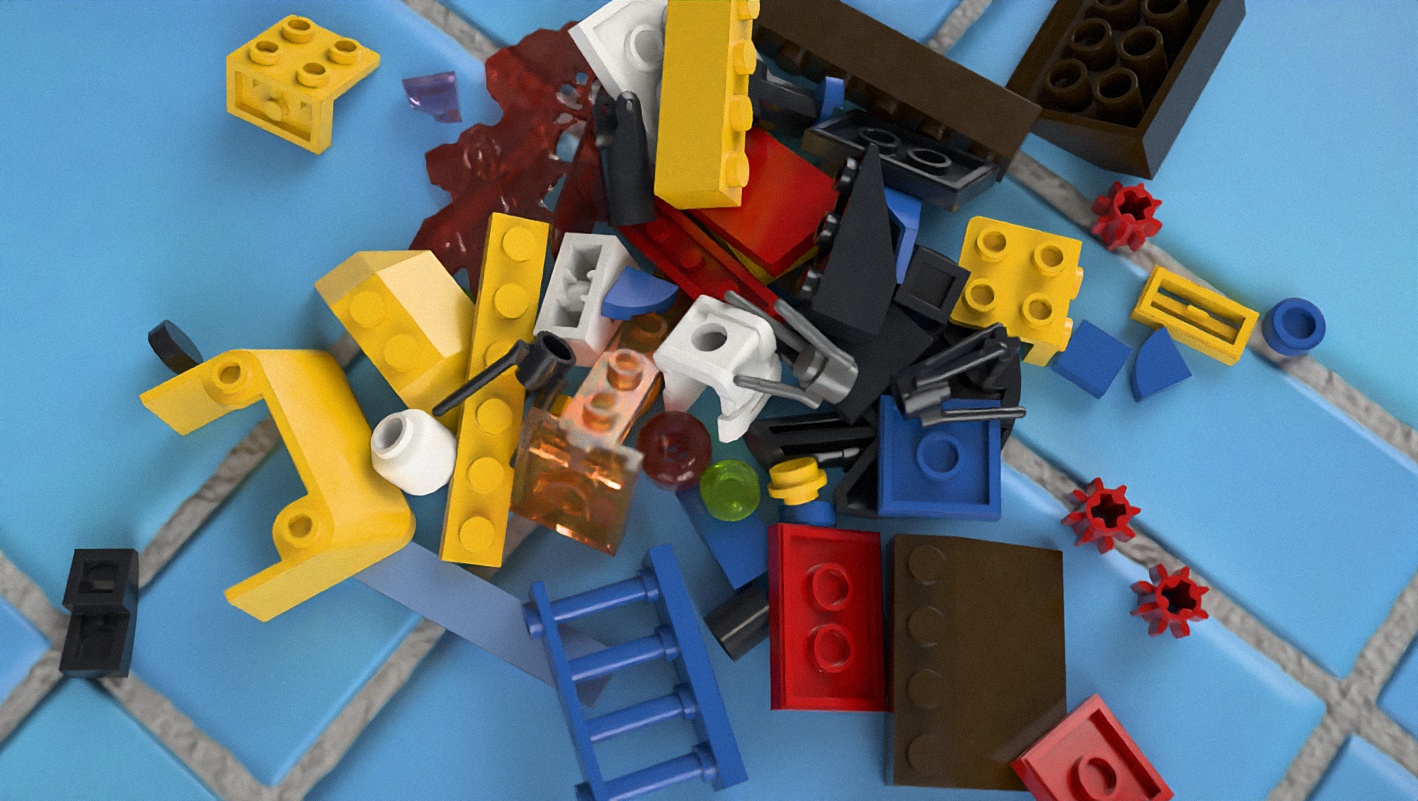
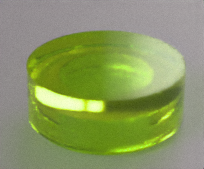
M737 459L721 460L711 465L701 478L700 493L704 505L715 518L723 521L741 520L749 516L760 502L761 487L755 470L744 461Z

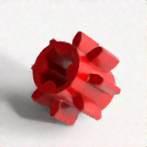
M1115 181L1108 190L1107 197L1098 195L1090 210L1099 215L1100 218L1095 222L1090 231L1092 234L1099 233L1103 240L1108 243V250L1110 251L1116 246L1128 245L1133 252H1137L1145 243V236L1154 237L1163 225L1158 219L1153 218L1154 213L1162 204V200L1153 199L1152 195L1145 190V183L1140 182L1137 186L1124 188L1119 181Z
M1098 477L1088 483V496L1077 489H1074L1067 495L1066 499L1075 508L1072 513L1060 521L1062 525L1072 526L1073 531L1077 535L1074 546L1079 547L1086 542L1097 543V549L1102 555L1113 550V537L1123 543L1135 537V533L1127 524L1130 518L1140 513L1141 510L1139 507L1130 506L1124 496L1127 486L1123 484L1115 490L1104 489L1103 482ZM1096 507L1098 514H1107L1109 523L1105 525L1102 518H1093L1091 510Z
M1161 563L1149 568V577L1152 584L1142 580L1131 584L1130 589L1138 594L1139 597L1138 607L1132 609L1130 615L1142 616L1150 624L1148 628L1149 636L1160 635L1169 626L1172 635L1176 639L1190 635V628L1186 620L1200 622L1208 619V613L1200 607L1202 595H1205L1209 589L1207 586L1198 587L1194 581L1188 578L1190 567L1184 566L1177 569L1171 576H1168L1166 568ZM1168 590L1171 593L1169 600L1162 596L1161 593ZM1169 602L1177 607L1176 611H1167Z

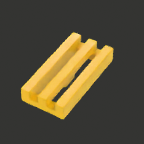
M1155 265L1146 279V285L1141 290L1137 298L1138 302L1133 307L1129 318L1156 331L1165 326L1171 338L1231 367L1236 364L1243 353L1259 313ZM1158 287L1240 325L1239 329L1236 330L1209 317L1208 313L1192 305L1186 306L1157 292Z

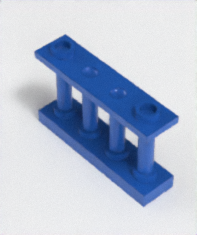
M672 543L648 549L641 561L643 568L636 571V577L549 602L542 580L531 584L528 593L530 602L521 604L524 622L530 639L533 640L541 637L583 779L582 783L574 785L577 801H630L700 777L703 782L711 780L714 792L749 781ZM640 600H644L647 605L654 603L661 624L655 627V634L567 661L558 632V625ZM661 657L664 662L673 661L680 683L673 686V693L585 721L575 684ZM680 716L683 721H692L698 744L692 745L691 753L603 782L593 745Z

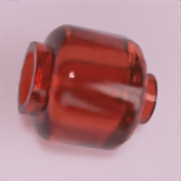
M678 410L661 412L650 418L639 431L635 445L637 461L645 478L657 488L670 492L686 491L699 484L709 472L713 459L711 436L705 425L692 414ZM677 448L675 452L669 451L671 449ZM685 452L686 457L680 460L679 457Z

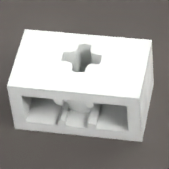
M565 232L533 335L536 336L540 331H549L562 338L576 355L577 359L574 366L612 369L626 321L602 316L603 300L626 266L641 271V268L617 236Z

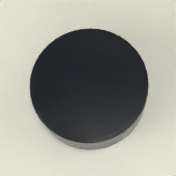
M164 320L148 332V342L156 355L177 375L204 363V359L194 343L171 321Z

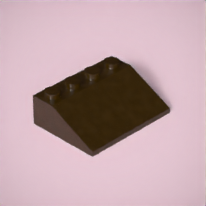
M1057 0L1004 88L1042 107L1031 133L1101 169L1152 181L1246 15L1245 1Z
M896 533L886 544L885 682L887 712H884V786L1030 792L1010 763L1067 714L1063 551L959 536Z

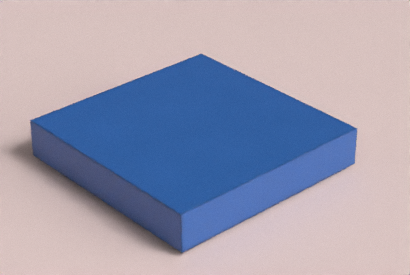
M881 395L878 400L876 516L986 522L999 521L1001 519L1000 420L941 423L922 429L918 418L909 421L902 419L892 395ZM951 398L950 401L942 403L941 410L1000 407V401Z

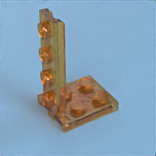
M656 270L652 274V276L671 283ZM678 291L677 300L674 305L662 314L655 315V312L631 315V320L622 321L561 418L536 407H531L521 422L509 511L615 557L625 537L645 457L644 454L621 444L663 374L656 367L653 354L693 305L684 294Z

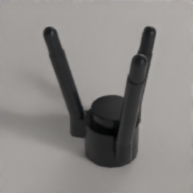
M996 322L924 361L899 369V373L890 375L891 393L902 419L909 421L918 418L921 428L926 429L941 423L993 421L1025 417L1026 409L1021 406L941 410L942 403L951 400L947 378L1006 353L1007 346L1001 342L954 360L983 344L993 329L1003 326V324Z
M549 331L538 332L530 343L518 339L504 356L434 406L432 414L435 417L444 415L514 364L517 365L515 376L526 388L525 401L533 392L538 394L544 392L509 461L511 468H519L556 398L568 385L565 375L576 363V355L562 338Z

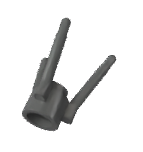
M728 290L725 292L724 298L727 302L736 308L766 320L772 327L776 337L800 353L794 364L793 374L799 378L801 387L742 374L734 377L733 382L736 386L798 400L814 410L820 406L823 399L831 404H836L847 396L855 383L858 373V366L854 361V357L837 348L784 300H776L774 309L810 343L734 291Z

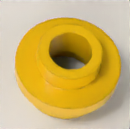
M796 458L779 463L769 470L772 481L767 485L770 497L783 498L785 505H798L819 496L817 489L827 483V477L824 470L818 469L815 458Z

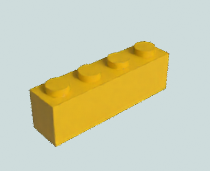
M668 0L654 194L677 210L741 206L742 187L747 185L749 179V163L744 153L745 131L751 128L753 120L752 104L748 97L749 75L753 74L756 68V51L751 37L752 21L759 15V0Z

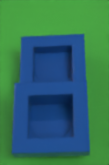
M725 464L675 492V496L703 544L706 543L734 592L769 572L768 528Z

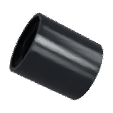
M749 583L703 617L706 626L733 662H736L770 636L769 602L753 583Z

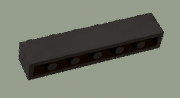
M759 0V15L752 21L751 37L757 52L773 60L787 74L793 76L801 75L818 85L825 77L844 80V101L847 100L870 114L997 164V167H1000L995 181L1001 183L1042 110V107L840 0Z

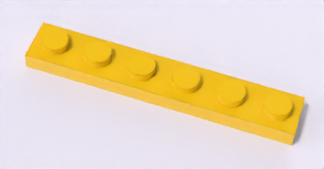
M496 212L489 216L464 384L504 356L518 339L530 343L534 338L533 332L536 324L550 224ZM515 364L461 403L456 434V461L454 472L449 481L438 560L501 568L515 469L510 467L509 461L519 442L526 388L515 376V369L518 367Z

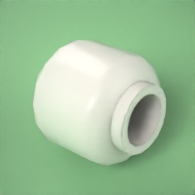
M407 409L399 413H393L384 418L375 428L370 443L372 449L371 460L373 468L382 477L406 493L417 496H424L435 492L450 481L456 461V435L425 411Z

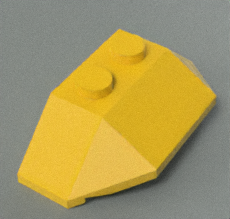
M430 250L357 251L313 284L406 406L409 409L425 411L456 435L461 403L440 417H435L432 414V409L446 399L448 395L464 385L475 305Z

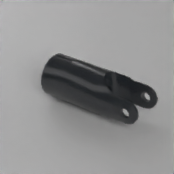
M632 91L622 92L616 101L609 95L599 96L594 102L593 113L607 226H625L656 221L658 219L647 135L643 123L640 100ZM628 100L632 103L631 111L626 106ZM604 104L608 108V112L606 115L602 112V106Z

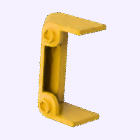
M319 349L229 350L139 395L146 408L181 436L235 409L245 408L264 398L308 494L287 505L275 519L272 536L282 561L224 591L230 604L260 621L266 622L404 548L412 539L416 529L414 511L404 491L382 477L373 468L370 443L374 431L343 368L328 352Z

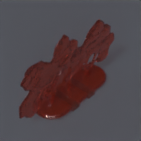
M570 20L558 31L539 28L533 33L525 35L516 45L506 46L486 58L484 63L486 89L492 99L498 102L504 113L501 120L494 126L483 123L474 124L460 133L457 142L453 144L444 143L424 153L427 162L426 169L431 184L440 186L441 189L450 192L452 202L439 210L435 215L423 220L408 251L430 250L451 276L461 268H466L475 303L477 300L488 219L493 212L550 224V251L555 263L565 232L592 234L596 221L606 223V219L603 216L606 212L595 140L596 127L593 105L599 96L609 94L601 83L595 100L593 98L591 85L599 78L568 32V30L581 21ZM578 73L588 75L586 85L580 84L575 78ZM569 84L581 95V97L577 98L575 104L583 105V108L577 110L563 102L560 90L564 85ZM604 104L602 106V112L606 115L608 112V108ZM563 113L573 116L569 122L562 124L557 122V119ZM580 121L586 122L572 162L561 160L557 154V144L560 136L570 126ZM566 175L554 212H552L543 204L544 196L557 185L560 178Z

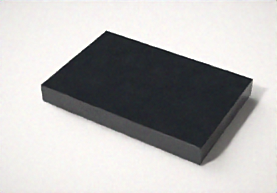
M858 108L805 130L800 147L804 151L841 165L845 157L853 158L869 143H872L879 148L883 183L949 212H954L994 186L1000 169L995 163Z

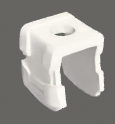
M700 295L653 354L656 367L664 375L665 388L662 393L665 412L671 417L674 413L682 416L698 399L707 385L712 386L720 397L722 414L717 418L719 441L728 443L732 440H738L747 432L750 423L759 415L771 394L738 387L733 382L734 377L742 374L781 382L782 365L778 354L774 352L777 349L776 339L770 324L759 316L709 296Z

